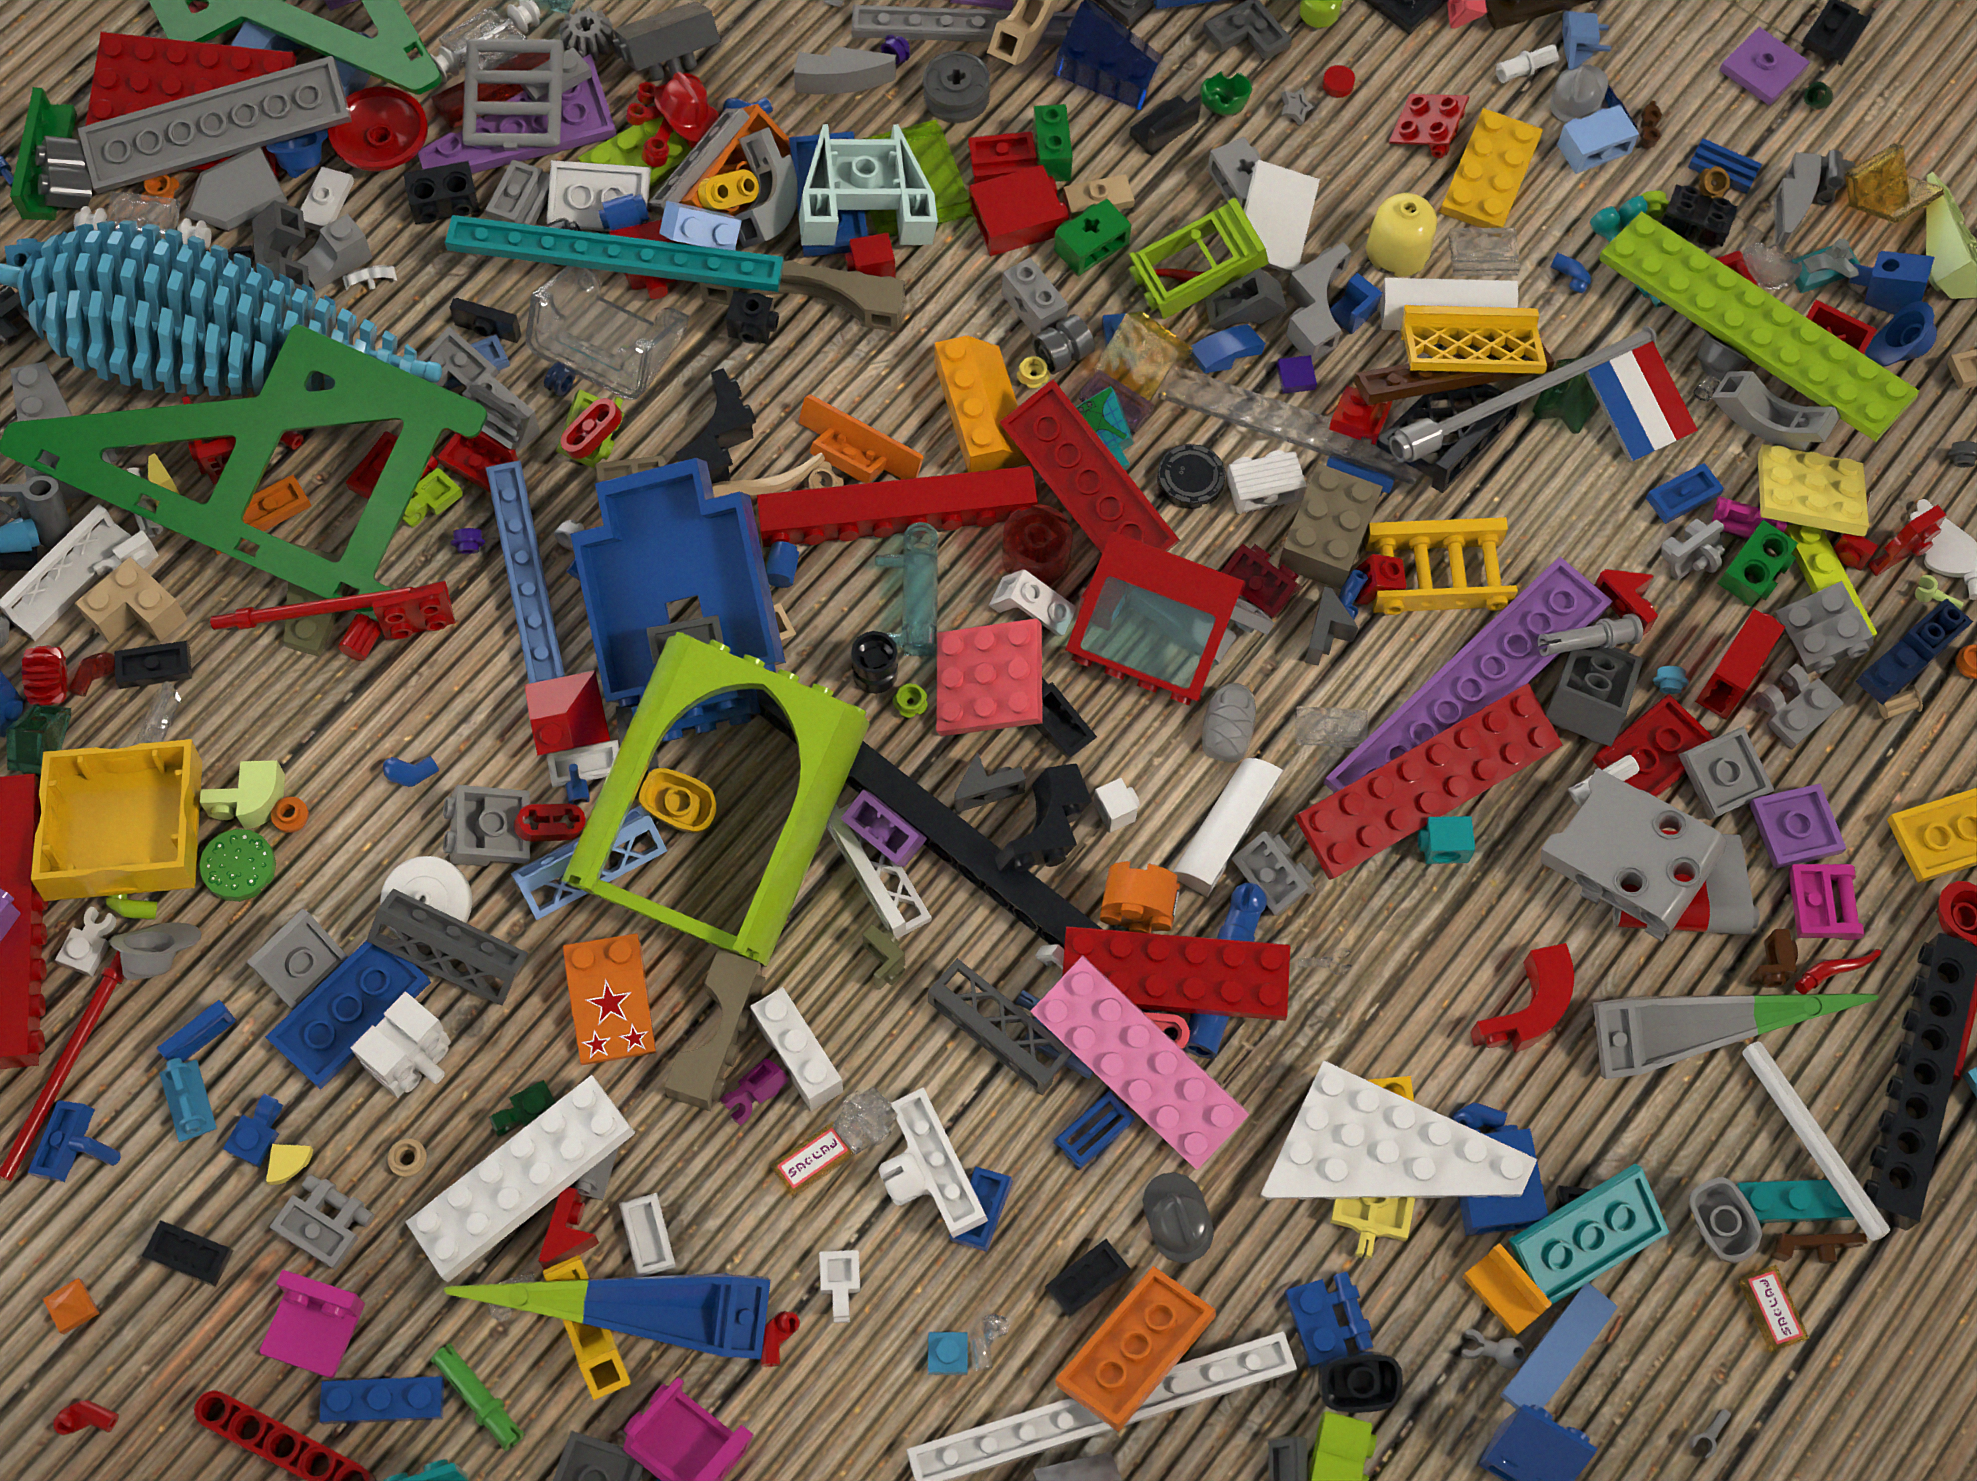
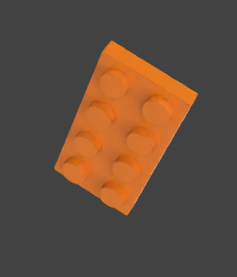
M1153 1266L1055 1379L1056 1387L1117 1432H1120L1216 1317V1309Z

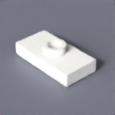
M321 167L301 208L304 216V227L319 231V229L337 219L354 183L352 175Z

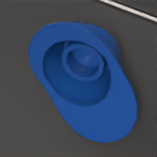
M328 128L266 145L268 151L275 154L279 166L287 170L291 178H297L307 172L308 169L320 163L322 142L328 136Z
M1922 301L1913 302L1901 308L1891 321L1874 336L1865 351V356L1883 367L1900 360L1906 361L1919 358L1926 354L1934 345L1937 336V328L1933 323L1935 316L1933 308L1927 302Z

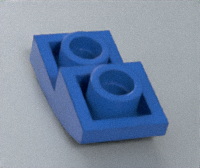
M1243 324L1219 331L1198 341L1188 348L1187 354L1204 373H1212L1231 369L1235 358L1262 354L1266 343L1249 324Z

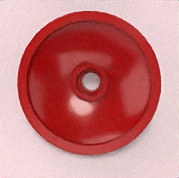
M385 86L365 88L347 96L346 100L352 121L328 128L329 139L335 153L347 164L368 171L388 170L408 162L423 147L428 134V122L421 104L407 92Z

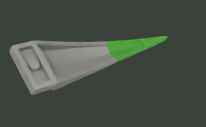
M1872 993L1642 996L1593 1003L1601 1077L1612 1079L1644 1074L1759 1034L1876 1001L1879 997Z

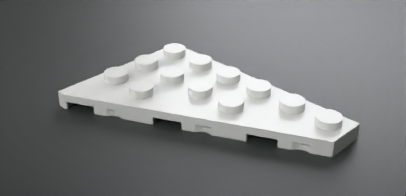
M1323 1060L1261 1192V1197L1267 1200L1299 1198V1200L1313 1198L1359 1199L1371 1197H1386V1199L1400 1197L1446 1198L1454 1196H1473V1198L1488 1196L1521 1197L1537 1159Z

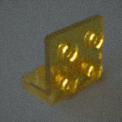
M1896 143L1845 172L1849 207L1893 223L1904 221L1909 215L1930 205L1934 200L1944 195V187L1907 175L1904 146Z
M1144 312L1126 313L1094 366V371L1145 407L1150 404L1174 363L1187 360L1193 348Z

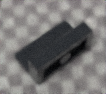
M1177 95L1130 127V136L1151 156L1199 122L1202 100L1195 96L1186 102Z

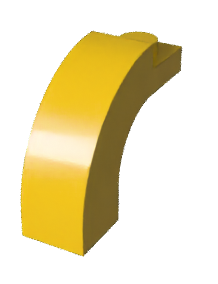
M580 1254L543 1270L546 1282L590 1280ZM562 1319L593 1401L631 1384L611 1330Z

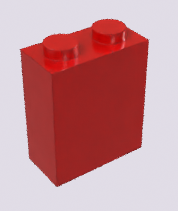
M1043 165L969 185L968 205L990 257L1053 239L1058 227L1063 222L1069 220L1065 203L1059 202L1057 198L1056 182L1053 176L1048 177Z
M1753 609L1695 702L1726 720L1748 689L1786 626L1777 622L1773 616Z

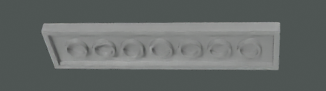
M333 56L80 127L78 132L93 189L97 193H102L239 154L258 146L263 147L348 123L352 119L336 61Z

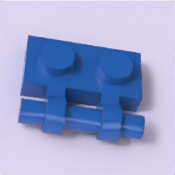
M1342 1272L1333 1276L1338 1289L1336 1292L1328 1294L1323 1279L1293 1287L1284 1292L1309 1368L1319 1366L1328 1359L1348 1354L1344 1342L1346 1340L1355 1338L1359 1352L1374 1348L1369 1335L1372 1332L1369 1320L1363 1317L1357 1300L1360 1298L1357 1286H1352L1348 1272ZM1343 1304L1349 1325L1339 1328L1333 1307Z

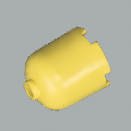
M1412 193L1395 194L1385 199L1376 212L1366 244L1368 259L1375 268L1380 270L1382 267L1387 271H1392L1394 276L1397 277L1411 276L1424 268L1425 263L1430 258L1438 224L1435 209L1421 196Z

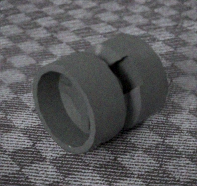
M1072 314L1058 322L1055 329L1049 327L1032 337V345L1036 356L1046 362L1047 370L1053 375L1069 367L1070 361H1079L1095 351L1094 339L1089 328L1076 314Z

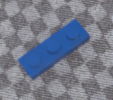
M442 1376L322 1381L319 1422L321 1424L442 1420L445 1379Z

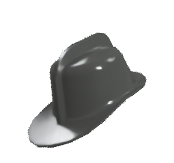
M1700 327L1705 335L1697 357L1700 360L1703 371L1709 376L1721 382L1728 371H1740L1748 361L1755 363Z
M1175 1172L1163 1173L1153 1178L1145 1188L1142 1201L1145 1216L1159 1251L1168 1259L1179 1263L1193 1262L1203 1257L1211 1247L1214 1232L1208 1208L1197 1184L1189 1177Z

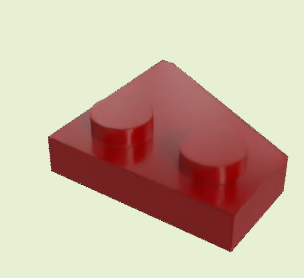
M1936 505L1910 521L1884 548L1887 553L1868 564V567L1875 576L1880 575L1912 554L1916 557L1922 555L1933 546L1932 539L1942 531L1940 526L1946 517L1945 512L1940 506Z

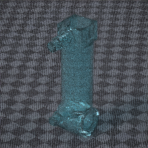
M919 522L910 525L906 529L903 537V554L875 556V565L884 566L885 568H903L902 632L884 633L894 640L896 647L904 648L905 656H934L938 617V534L930 524ZM918 543H924L928 546L925 548H916L914 545Z

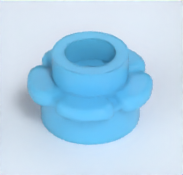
M1677 666L1660 667L1657 669V676L1653 678L1654 685L1660 687L1659 691L1665 694H1678L1683 687L1689 684V680L1686 679V670Z

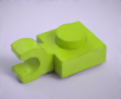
M436 468L418 483L413 493L415 497L410 500L402 519L413 528L424 519L429 510L435 516L439 515L463 496L461 488L440 468Z

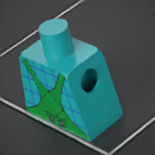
M1110 386L1079 404L1076 408L1124 470L1130 467V463L1123 450L1132 446L1134 440L1119 398Z

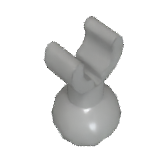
M1474 1329L1466 1330L1465 1337L1475 1340L1480 1347L1473 1351L1463 1349L1461 1354L1463 1358L1474 1360L1480 1355L1496 1359L1500 1366L1506 1369H1515L1524 1362L1525 1349L1518 1340L1505 1338L1497 1343L1484 1340L1483 1336ZM1521 1352L1523 1358L1518 1359L1517 1357H1515L1514 1353Z

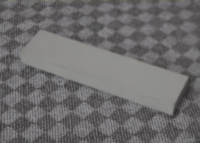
M726 109L648 202V207L654 213L664 214L666 200L679 203L750 116L743 109Z

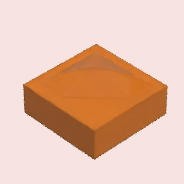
M80 1278L43 1298L55 1325L63 1335L100 1314L83 1280Z

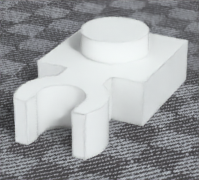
M89 907L84 914L85 926L83 930L72 927L55 961L60 966L93 977L110 946V943L102 937L110 933L116 925V918L113 914L108 913L102 923L95 924L99 912L96 908Z

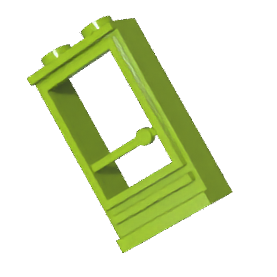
M1236 197L1228 200V204L1136 253L1134 251L1129 253L1133 266L1128 269L1136 285H1144L1147 292L1143 295L1151 311L1158 310L1164 320L1252 271L1269 264L1264 244ZM1218 231L1233 256L1219 265L1215 263L1202 241L1203 238ZM1197 242L1212 268L1166 292L1152 266Z

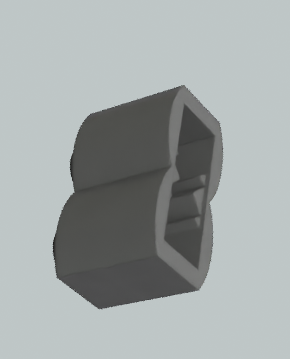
M45 136L42 145H37L35 150V163L41 166L42 174H39L38 193L44 195L45 205L78 209L88 206L92 198V185L81 140Z

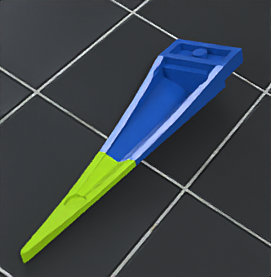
M715 1273L448 1286L443 1290L452 1296L601 1327L722 1357L761 1359L771 1279L760 1276Z

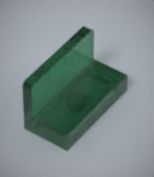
M1583 357L1557 360L1552 371ZM1582 373L1542 391L1532 412L1538 419L1561 418L1569 430L1576 434L1581 432L1597 397L1585 373Z

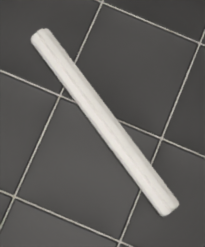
M1759 1041L1748 1045L1742 1051L1744 1058L1869 1240L1876 1241L1884 1237L1890 1231V1227L1764 1045Z

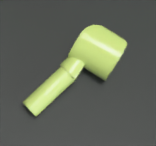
M1923 575L1920 577L1919 585L1921 587H1917L1915 591L1917 600L1929 602L1935 599L1943 602L1947 598L1957 608H1962L1964 602L1946 595L1937 589L1938 582L1933 576Z

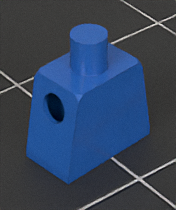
M1881 251L1878 253L1874 268L1854 263L1859 275L1850 278L1849 283L1868 287L1865 298L1866 305L1896 315L1906 305L1922 301L1935 257Z

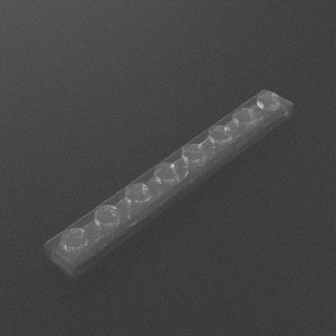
M1172 364L1169 365L1159 389L1158 398L1327 456L1348 461L1394 477L1397 480L1415 485L1419 471L1404 462H1399L1394 456L1376 447V445L1370 444L1371 439L1362 437L1360 441L1328 430L1331 418Z

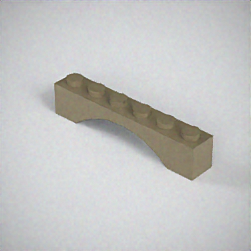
M790 260L784 261L779 292L700 283L702 301L730 306L733 291L749 294L760 293L765 296L784 293L803 294L821 298L840 306L853 315L864 327L898 332L905 302L904 280H898L891 276L867 275L859 271L835 270L827 266L803 265Z

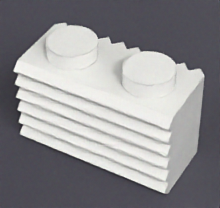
M1282 450L1270 452L1264 458L1254 460L1251 457H1242L1229 464L1226 480L1238 514L1303 500L1306 482L1304 481L1295 451L1285 453Z

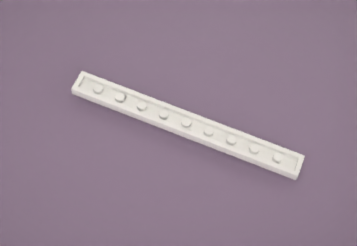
M1284 1331L1175 1365L1125 1426L1296 1372L1297 1367ZM1068 1398L906 1450L915 1481H951L1113 1430V1428L1073 1398Z

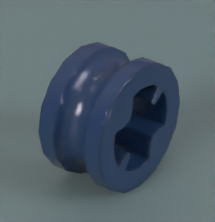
M556 362L545 376L544 388L550 391L554 389L556 395L564 396L574 383L575 370L571 368L565 369L563 363Z

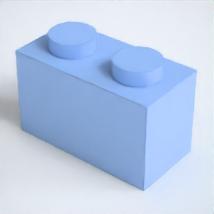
M1617 105L1609 109L1602 108L1593 115L1582 119L1576 118L1563 126L1557 146L1574 173L1577 174L1631 154L1639 133L1621 105Z
M666 200L659 234L678 242L735 250L742 220L726 213Z

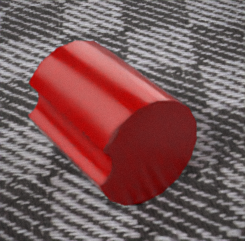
M356 614L338 645L339 650L352 659L365 661L382 631L380 624L366 615Z

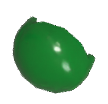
M1219 71L1212 78L1204 80L1200 88V95L1206 109L1214 114L1228 117L1235 116L1242 111L1250 98L1253 88L1251 81L1242 73L1238 72L1233 77L1228 78L1223 75L1222 71Z

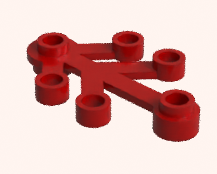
M682 73L685 77L695 79L702 83L701 80L696 76L688 73ZM643 82L638 86L637 99L643 104H653L656 93L665 88L666 85L656 87L650 82ZM639 103L630 104L626 113V120L636 126L644 124L645 121L664 117L656 105L645 107ZM711 107V109L713 110V112L716 114V116H717V118H718V112H717V110L714 109L713 107ZM665 117L656 135L649 138L643 145L642 160L652 167H662L668 160L669 146L667 143L674 129ZM687 140L691 148L697 145V142Z

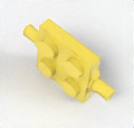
M1386 1197L1334 1199L1330 1223L1352 1228L1357 1233H1360L1356 1256L1362 1258L1365 1251L1364 1258L1372 1259L1376 1237H1388L1406 1242L1409 1235L1415 1198L1400 1197L1386 1199Z

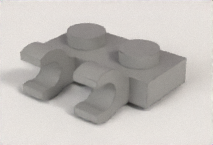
M1797 663L1779 679L1781 684L1791 691L1796 698L1787 704L1779 688L1771 684L1755 700L1763 710L1773 717L1766 725L1791 750L1844 703L1819 678L1811 684L1807 673Z

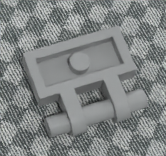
M310 1174L302 1185L304 1189L312 1193L307 1201L304 1202L297 1196L292 1195L269 1227L272 1231L336 1271L359 1239L356 1234L347 1228L354 1221L364 1227H368L373 1221L375 1214L364 1208L365 1204L356 1197L348 1198L337 1191L336 1185L328 1179L320 1180ZM328 1203L340 1211L334 1220L319 1211L324 1204Z

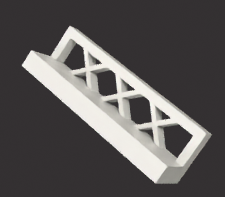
M98 504L0 599V609L14 626L36 641L100 578L94 570V566L98 562L115 555L112 549L132 536L115 524L107 509ZM99 521H102V522L92 531L93 527H94ZM48 572L47 576L41 581V578ZM22 597V600L12 609V606Z
M852 803L841 809L836 804L826 827L886 930L898 939L932 921L931 915L902 866L895 864L883 853L879 863L870 861L862 849L864 842H870L859 833L852 831L850 826L840 819ZM885 859L888 860L891 866L884 865ZM881 872L890 873L898 877L900 883L897 893L887 891L880 879ZM903 887L907 892L908 896L902 895ZM899 901L914 905L920 916L905 922L897 908Z

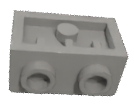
M1263 831L1231 859L1250 883L1261 887L1267 897V906L1274 915L1279 916L1306 893L1311 895L1316 891V888L1311 883L1315 878L1302 862L1296 864L1289 853L1293 849L1281 834L1278 833L1275 836L1270 832Z

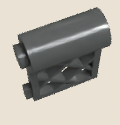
M40 475L30 478L24 484H0V497H16L17 503L14 506L0 500V512L4 513L0 517V526L7 524L11 518L15 520L20 517L23 520L32 518L41 545L52 549L73 529L59 484L55 478Z

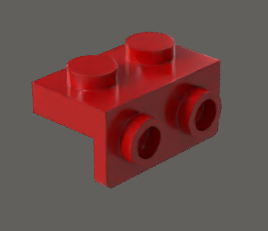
M483 431L475 438H467L456 433L437 456L439 464L490 493L486 467L518 461L516 449H509Z

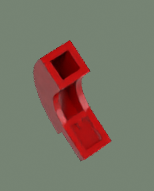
M1567 943L1534 949L1529 952L1523 962L1531 986L1529 1006L1517 1013L1477 1021L1470 1032L1474 1046L1486 1044L1487 1048H1495L1507 1044L1510 1039L1515 1053L1532 1047L1552 1031L1565 1013L1573 994L1574 968Z

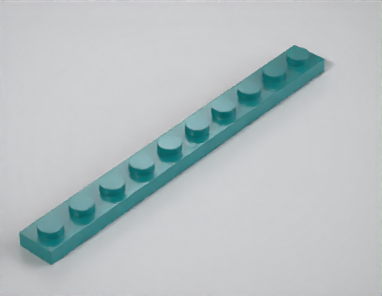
M456 215L451 217L445 240L447 251L779 292L784 266L782 256Z

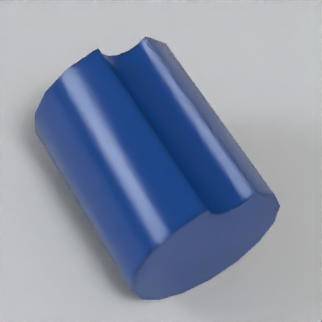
M782 541L771 544L766 565V573L770 585L780 588H788L793 585L800 553L797 551V546Z

